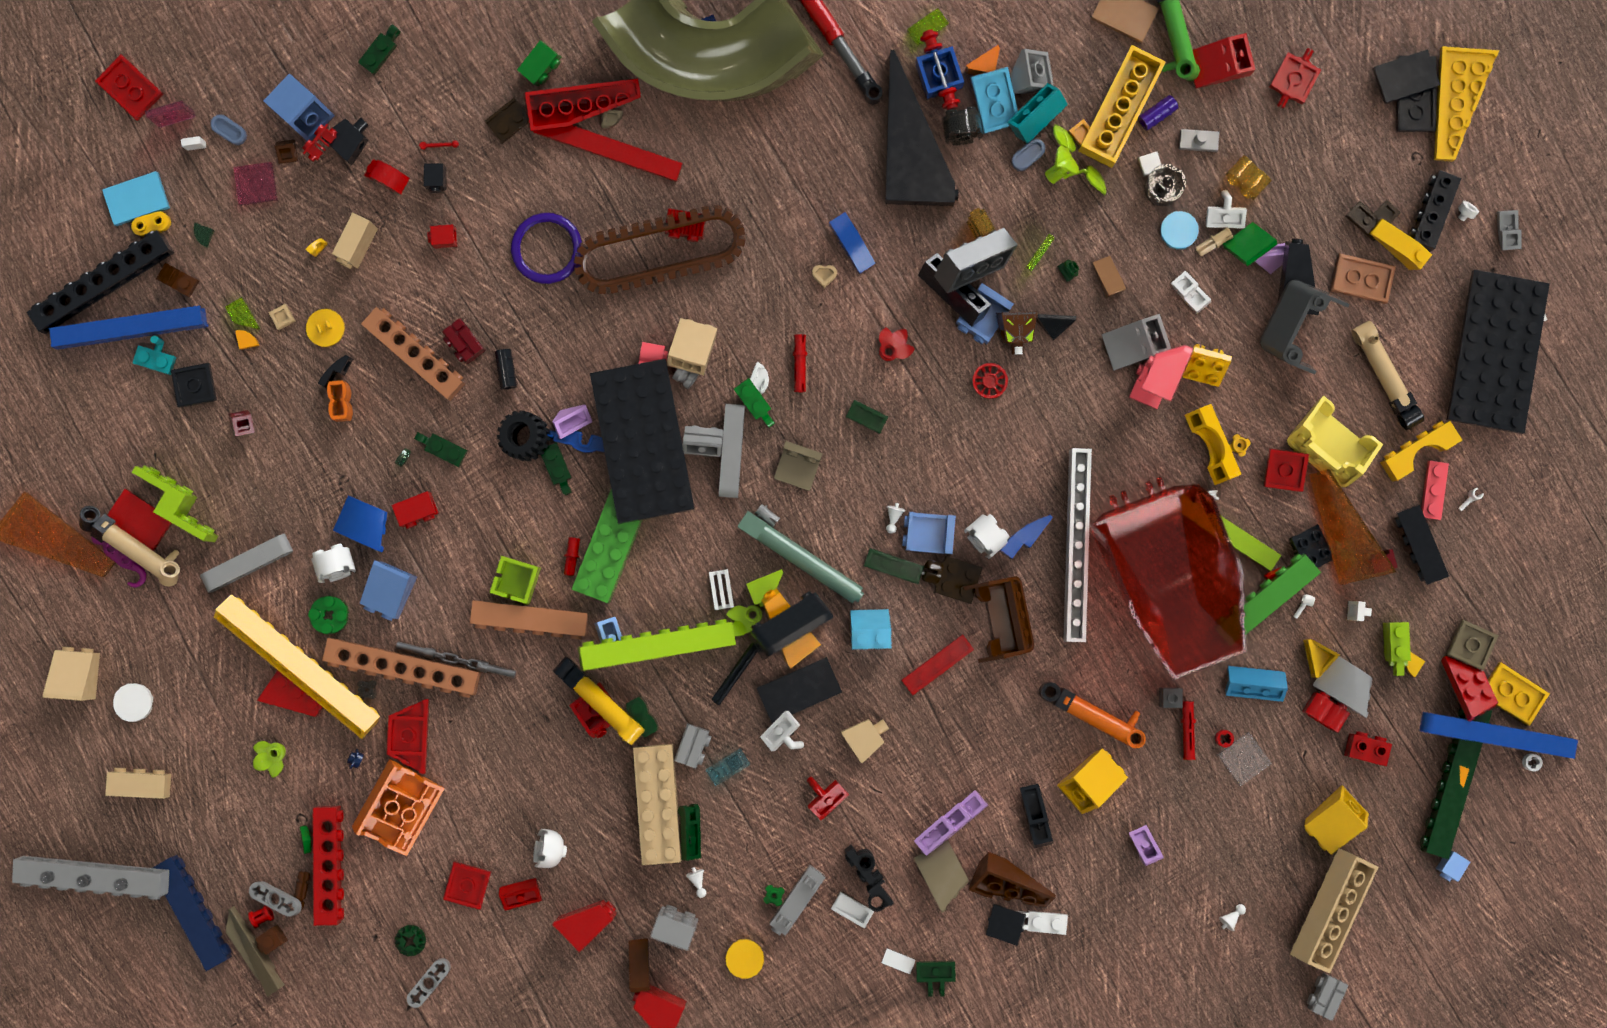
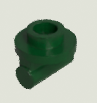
M1068 259L1057 266L1066 282L1071 281L1079 274V266L1075 261Z

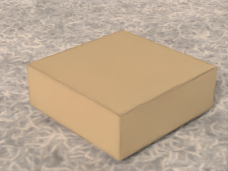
M287 304L269 312L278 330L296 322Z

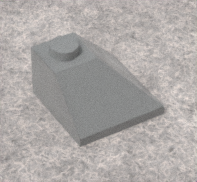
M1030 49L1021 50L1010 74L1014 93H1037L1047 83L1053 85L1048 52Z

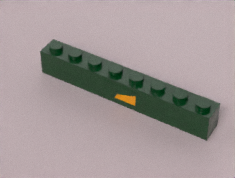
M1460 707L1458 712L1459 718L1467 719L1462 707ZM1487 710L1481 716H1476L1472 721L1489 723L1493 710ZM1453 737L1452 743L1449 744L1447 749L1448 758L1442 765L1443 775L1436 786L1437 795L1431 803L1432 812L1425 823L1426 832L1420 840L1421 851L1449 859L1483 745L1482 742Z

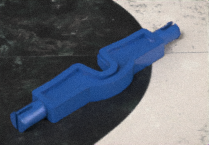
M550 430V434H547V436L553 438L554 442L571 445L583 453L595 451L605 453L602 437L591 435L588 444L583 445V434L579 431H575L562 439H559L556 430Z

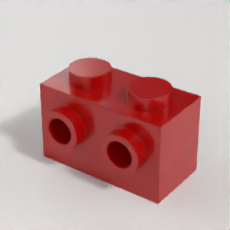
M1356 731V734L1349 733L1344 756L1387 767L1392 744L1386 743V738L1375 736L1374 739L1367 738V733Z

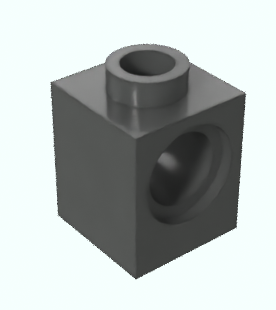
M1159 688V707L1183 708V688Z

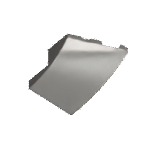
M1338 657L1322 676L1315 680L1313 686L1328 694L1334 700L1349 707L1357 714L1365 718L1368 717L1367 708L1368 700H1370L1372 677L1345 659Z

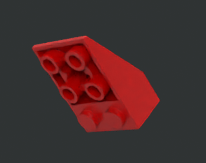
M1246 33L1227 37L1193 49L1196 64L1200 68L1199 76L1193 80L1195 89L1248 77L1256 70Z

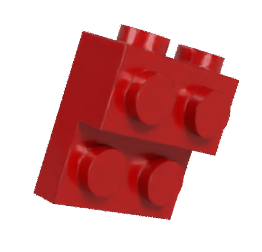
M599 682L597 686L611 698L607 690ZM579 697L569 705L589 736L594 739L595 737L601 738L606 734V729L611 725L582 697Z

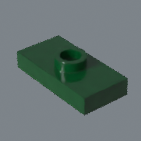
M854 400L846 418L880 434L888 416Z

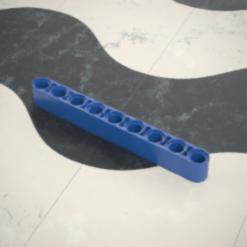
M1422 712L1419 729L1421 732L1572 759H1575L1578 744L1577 739L1478 721H1468L1467 719Z

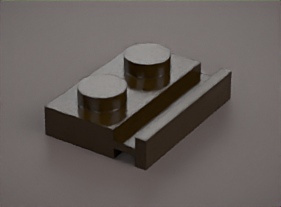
M513 98L488 117L485 123L503 144L528 124V118L525 110Z

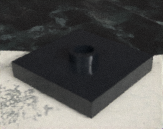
M210 363L171 370L178 408L217 401Z

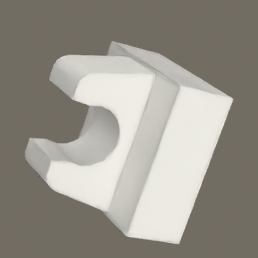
M1349 601L1347 620L1364 621V616H1371L1372 609L1365 608L1366 602Z

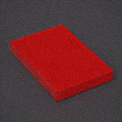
M122 54L95 80L136 121L163 95Z
M128 489L123 490L107 514L116 521V526L153 551L172 524L154 513V506Z

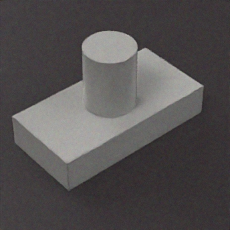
M1180 130L1179 150L1218 151V131Z

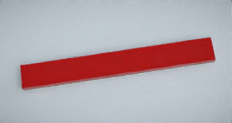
M573 125L533 131L534 134L677 182L683 166L681 162Z

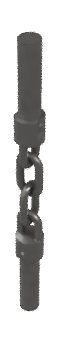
M397 642L396 649L423 655L426 658L434 659L436 657L446 663L464 664L470 669L485 673L491 672L511 678L516 676L515 670L491 665L489 662L476 659L466 660L459 658L456 654L448 652L438 653L433 648H423L402 642ZM445 655L455 657L454 661L446 660ZM472 662H476V663H477V667L470 666V665H472Z

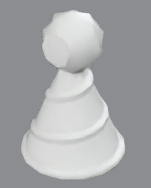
M895 503V507L887 506L890 524L886 527L888 533L896 532L897 527L895 523L905 512L904 509L898 507L899 503Z
M695 867L691 868L692 872L688 873L686 877L696 886L697 897L703 898L706 896V890L702 888L704 870L696 871Z
M1238 904L1235 912L1219 917L1223 924L1221 927L1234 931L1239 914L1243 915L1246 912L1245 906Z

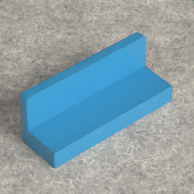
M1228 666L1226 696L1284 701L1288 690L1285 672Z

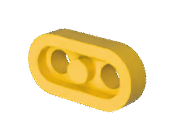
M154 212L135 218L131 228L136 235L145 237L150 231L164 232L168 230L171 226V219L164 212ZM161 218V223L157 224V219ZM140 223H143L142 229L138 228Z

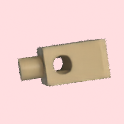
M867 719L842 730L841 733L862 764L884 743L880 735L887 731L889 727L883 719L874 726Z

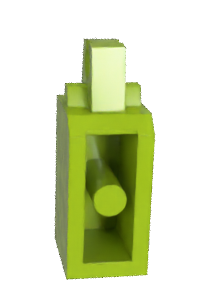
M1409 622L1383 623L1385 660L1389 661V666H1393V676H1404V668L1408 666V661H1411Z

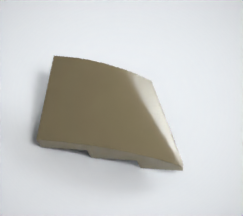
M948 840L927 856L922 853L914 858L942 913L946 911V906L953 898L955 899L959 891L969 882Z

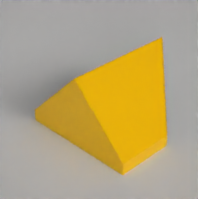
M1305 639L1303 641L1311 677L1319 678L1340 654L1312 639Z

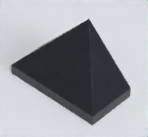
M1038 314L1036 317V322L1053 340L1076 321V316Z

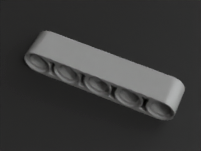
M725 405L719 497L738 498L745 405Z
M281 534L202 573L200 577L207 592L211 593L291 554L293 549L286 535Z

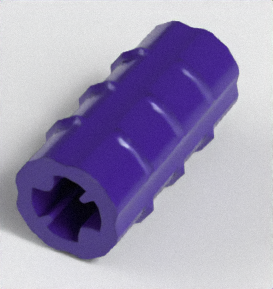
M1168 95L1141 114L1138 120L1142 127L1148 131L1178 110V103L1171 95Z

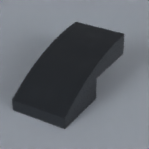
M347 355L338 359L325 371L318 384L327 388L328 382L334 381L337 373L345 376L354 359Z

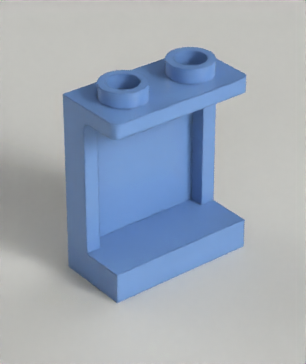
M981 283L977 291L992 304L985 317L972 327L961 316L955 324L958 325L957 328L961 332L972 334L974 336L973 339L978 343L988 344L998 329L996 313L1009 312L1014 303Z
M909 512L908 516L904 518V527H907V535H903L902 546H906L905 551L953 554L956 516Z

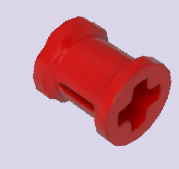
M263 905L262 909L249 912L248 917L252 926L257 928L267 920H274V913L270 907Z

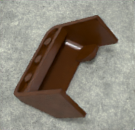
M1014 576L964 586V590L975 588V595L979 601L987 602L994 639L988 642L986 648L989 656L978 659L979 663L1005 659L1033 651L1034 639L1023 585L1019 577Z

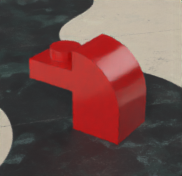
M374 159L367 166L364 174L368 179L378 182L398 194H402L410 179L394 167Z

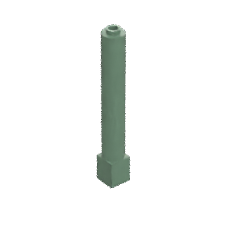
M747 511L737 526L852 604L854 601L859 602L863 596V587L751 512Z

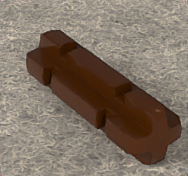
M299 871L297 878L299 881H297L294 897L301 902V910L304 908L305 902L303 900L306 899L307 881L310 878V873L307 871Z

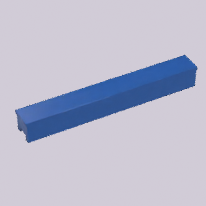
M193 306L49 328L50 345L52 348L60 350L206 328L209 325L207 324L205 308Z

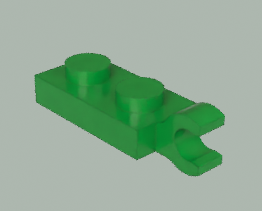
M749 377L733 388L756 420L761 417L768 427L775 424L767 413L771 410V407Z

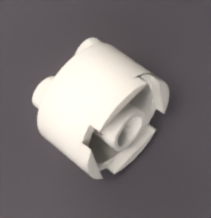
M982 514L964 532H969L970 535L967 538L981 554L983 552L987 553L988 555L985 557L990 559L1008 543L1009 535L1004 529H1000L996 525L997 521L991 514L988 516Z
M342 544L332 546L331 550H319L312 553L313 558L311 560L319 583H325L324 579H329L330 582L350 576V571L356 572L350 549L343 547Z

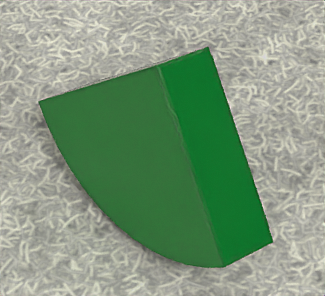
M307 825L301 826L300 833L304 854L311 853V839Z

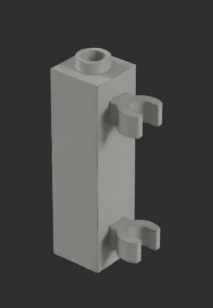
M809 864L771 919L772 931L778 935L782 933L786 936L826 878L823 873Z

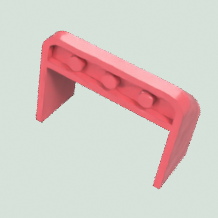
M1183 345L1150 356L1144 364L1140 363L1136 371L1138 377L1129 398L1155 409H1158L1162 398L1171 401L1193 348Z

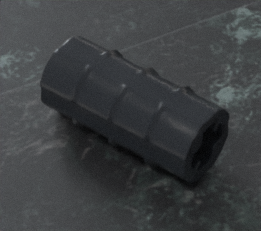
M511 349L495 351L500 389L516 388L517 383Z

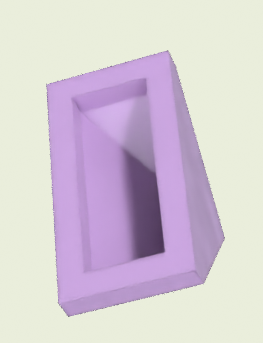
M1285 243L1277 244L1255 262L1269 274H1272L1283 264Z
M586 405L560 410L552 421L559 439L593 422Z

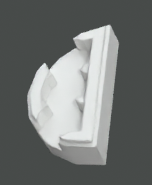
M757 362L750 380L761 395L768 387L769 376L765 367Z

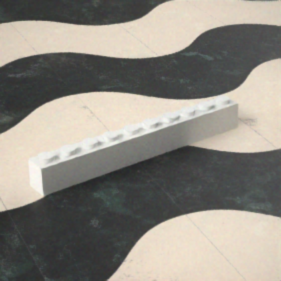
M1072 448L1069 450L1063 640L1066 642H1086L1092 449Z

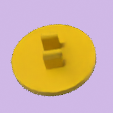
M321 309L314 312L306 324V332L309 339L321 347H330L337 344L345 331L344 321L341 316L330 309Z

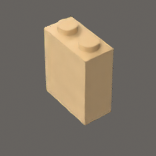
M352 213L332 252L337 258L336 261L348 269L352 267L358 269L378 228L371 221Z
M680 318L668 354L667 366L704 376L716 340L717 328L709 324L704 325L690 319Z

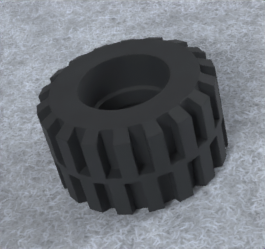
M520 410L519 412H512V415H506V420L500 422L502 426L497 429L500 432L497 435V439L500 440L498 445L503 448L502 451L508 454V456L521 461H531V458L536 460L539 458L538 454L543 455L545 453L543 449H547L549 446L546 443L550 441V437L547 436L550 430L546 428L547 424L542 421V418L530 412ZM528 426L530 437L524 445L519 446L517 442L518 433L522 428Z

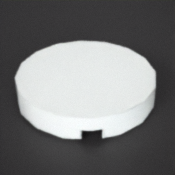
M137 683L126 684L115 693L113 708L116 714L123 720L128 722L140 721L151 712L153 696L144 685Z

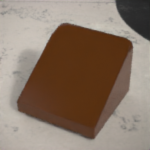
M295 139L276 142L274 147L279 164L298 161Z

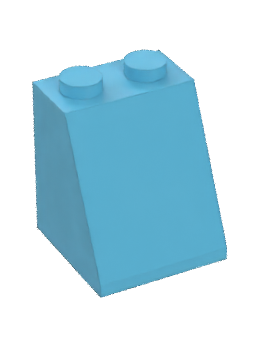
M889 609L850 610L851 649L892 648Z

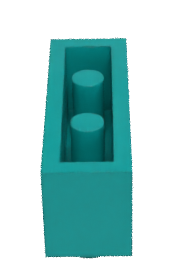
M1047 83L1007 123L1015 136L1028 144L1049 122L1061 113L1068 103L1059 88Z

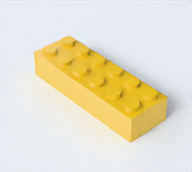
M1131 45L1078 152L1110 168L1114 166L1166 61Z

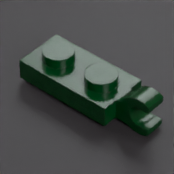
M392 24L387 30L386 35L380 33L358 63L375 75L397 47L393 41L399 36L401 31Z
M417 432L414 438L426 445L425 451L459 468L468 450L433 433L429 438Z
M556 442L549 445L547 449L544 448L543 451L545 453L541 456L553 485L560 484L563 495H568L572 491L567 480L571 479L572 476Z

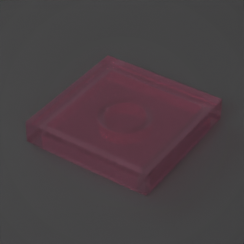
M182 100L145 111L146 117L160 128L196 117L194 110Z
M272 162L233 167L238 204L240 206L278 200Z

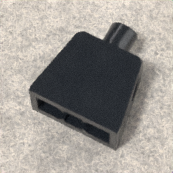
M361 117L354 125L347 119H344L333 127L338 133L331 144L323 137L321 138L352 166L368 143V139L362 132L369 125Z

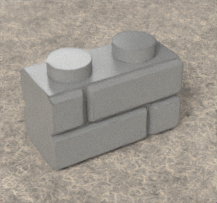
M685 426L683 438L684 454L721 457L723 429Z
M688 723L674 761L693 768H697V765H702L705 757L702 751L704 746H709L712 737L709 736L710 731Z
M1323 972L1322 976H1318L1316 979V990L1314 994L1311 993L1309 995L1307 1008L1333 1021L1349 985Z

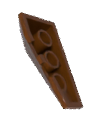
M988 852L979 861L969 885V891L984 897L1001 896L1006 901L1018 899L1023 904L1045 908L1056 898L1054 893L1010 861L991 852Z

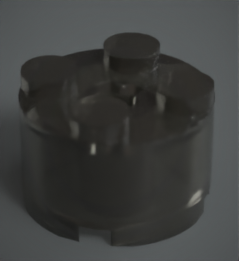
M970 106L959 111L950 109L945 112L946 116L942 118V125L946 144L952 142L953 146L974 143V138L978 137V140L983 137L980 114L976 111V107Z
M1161 164L1154 168L1146 178L1144 184L1145 195L1155 206L1172 205L1183 194L1186 187V177L1181 169L1171 164Z

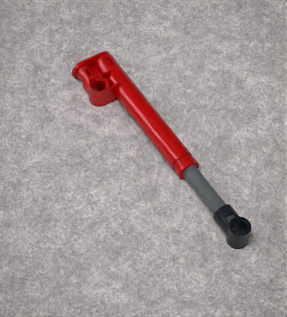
M799 0L828 44L834 45L856 78L855 83L864 94L866 102L870 105L878 104L882 99L881 86L875 82L869 71L864 70L844 40V32L839 28V25L823 1ZM876 91L879 95L876 98H872L868 93Z

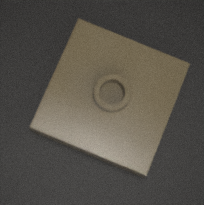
M1461 620L1446 655L1484 671L1499 635Z

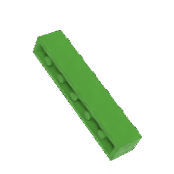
M1306 554L1294 556L1290 560L1291 564L1285 568L1283 566L1275 573L1277 576L1272 580H1265L1260 585V590L1256 593L1252 591L1245 597L1246 601L1242 605L1238 603L1230 610L1231 614L1226 618L1222 616L1215 622L1216 626L1214 629L1230 647L1321 573Z

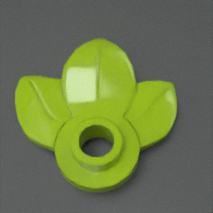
M738 605L731 608L726 614L730 619L734 620L733 629L735 636L748 634L752 631L751 626L762 619V611L755 605H750L747 608ZM756 612V617L750 618V613Z
M266 741L256 743L253 749L258 755L253 760V768L258 771L268 769L272 778L278 776L284 767L282 759L285 757V747L276 742L272 744Z

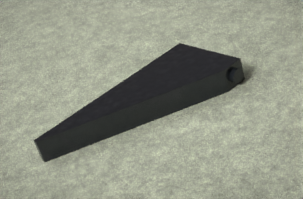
M890 50L885 204L954 206L955 201H958L959 190L955 189L953 177L895 50Z

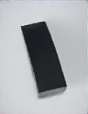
M1039 783L1021 787L1020 792L1033 848L1053 844Z

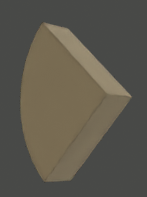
M611 109L603 112L601 128L606 129L615 126L621 120L623 111Z

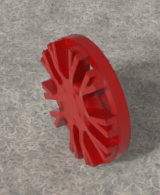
M983 364L973 374V388L983 398H997L1005 392L1008 386L1007 373L998 364ZM984 367H988L989 373L986 374ZM992 367L998 368L995 374L991 372ZM981 370L984 373V377L978 376L977 373ZM1002 372L1003 375L997 378L996 375ZM982 379V382H976L975 380ZM1005 379V384H999L998 380ZM980 384L984 386L981 391L977 388ZM995 386H999L1002 390L999 391ZM985 388L988 389L987 395L983 394ZM994 389L996 395H990V390Z

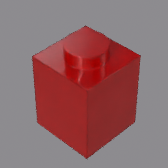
M453 224L430 226V232L427 233L428 242L435 249L457 247V232Z

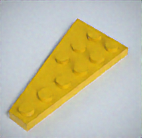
M1445 46L1440 48L1438 79L1440 86H1438L1434 160L1453 162L1456 159L1464 140L1463 137L1470 125L1471 117L1476 110L1499 50Z

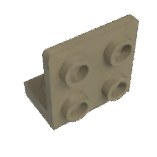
M786 441L774 479L810 491L822 453Z

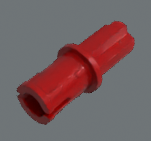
M568 537L567 551L564 554L566 557L564 575L574 576L576 561L579 559L578 551L581 541L579 538Z

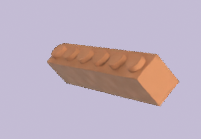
M472 600L470 624H475V628L480 629L494 626V630L498 631L513 628V632L525 633V630H532L534 635H544V632H550L552 637L563 638V634L571 635L570 639L582 640V636H587L590 613Z

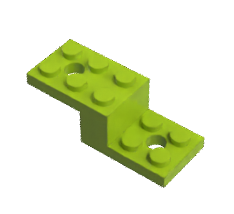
M145 465L143 467H134L133 474L165 491L154 509V513L202 541L215 542L218 535L213 533L215 531L213 528L197 524V519L190 515L187 516L197 499V496L192 494L193 490L186 486L176 485V480L168 476L159 475L161 472L153 467L149 468Z

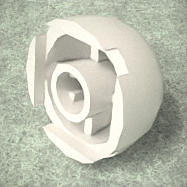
M540 829L538 835L541 836L539 842L536 841L534 846L533 861L537 863L535 867H555L561 861V858L566 856L567 846H564L561 835L556 831Z

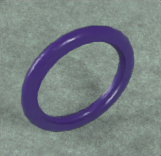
M555 213L535 214L525 219L516 229L511 241V255L516 268L523 276L537 283L552 284L562 281L575 271L574 257L575 253H578L577 247L582 240L577 228L565 217ZM538 223H556L562 226L572 239L573 254L571 260L557 273H536L522 259L520 252L522 237L529 228Z

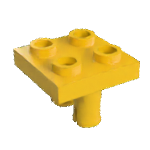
M1196 344L1193 346L1182 378L1219 387L1231 363L1232 356L1225 355L1222 350L1218 353V349L1210 351L1206 350L1204 345L1200 348V344Z

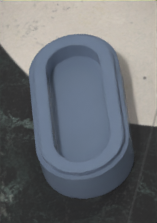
M216 115L212 118L210 125L215 133L234 145H241L246 141L247 133L240 125L224 115Z
M1032 139L1013 155L1011 160L1013 168L1017 171H1024L1043 156L1045 144L1039 139Z

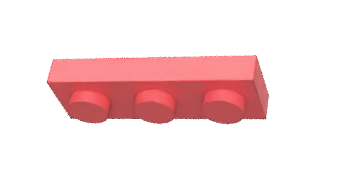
M1427 462L1421 505L1426 519L1441 520L1449 463Z

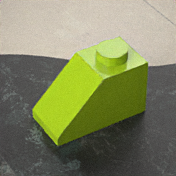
M782 569L746 584L754 605L759 604L760 607H763L761 600L766 592L778 587L783 575Z

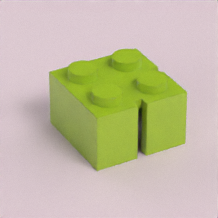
M501 556L496 573L502 574V578L494 577L490 593L524 604H530L541 567Z

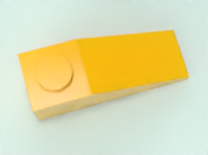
M1381 219L1370 232L1381 245L1409 270H1421L1432 256L1418 241L1384 219Z

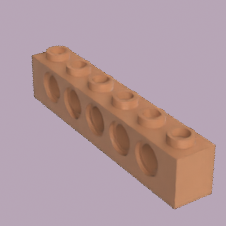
M376 307L361 325L446 399L451 401L465 385L462 381L464 377L456 370L452 373L447 368L449 364L442 358L437 360L433 356L435 352L427 345L422 347L419 344L421 340L413 333L410 335L404 331L406 327L397 320L395 323L391 320L392 315L386 309L380 310ZM389 323L390 330L388 332H383V325ZM404 336V343L397 345V338ZM414 348H418L419 354L416 357H411V351ZM427 361H433V367L430 370L425 369ZM442 373H447L448 375L445 382L439 381V376Z

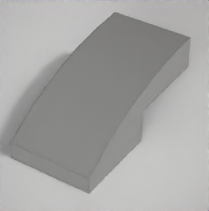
M1518 210L1497 211V227L1501 250L1522 249Z

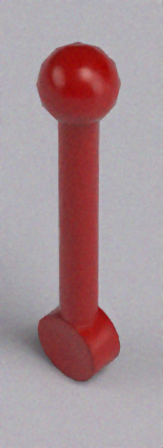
M456 140L450 143L426 144L421 142L419 144L422 150H426L427 147L452 146L457 148L459 146V142Z

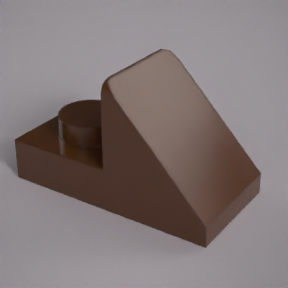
M167 263L163 265L156 278L158 281L188 297H191L199 283L197 279Z

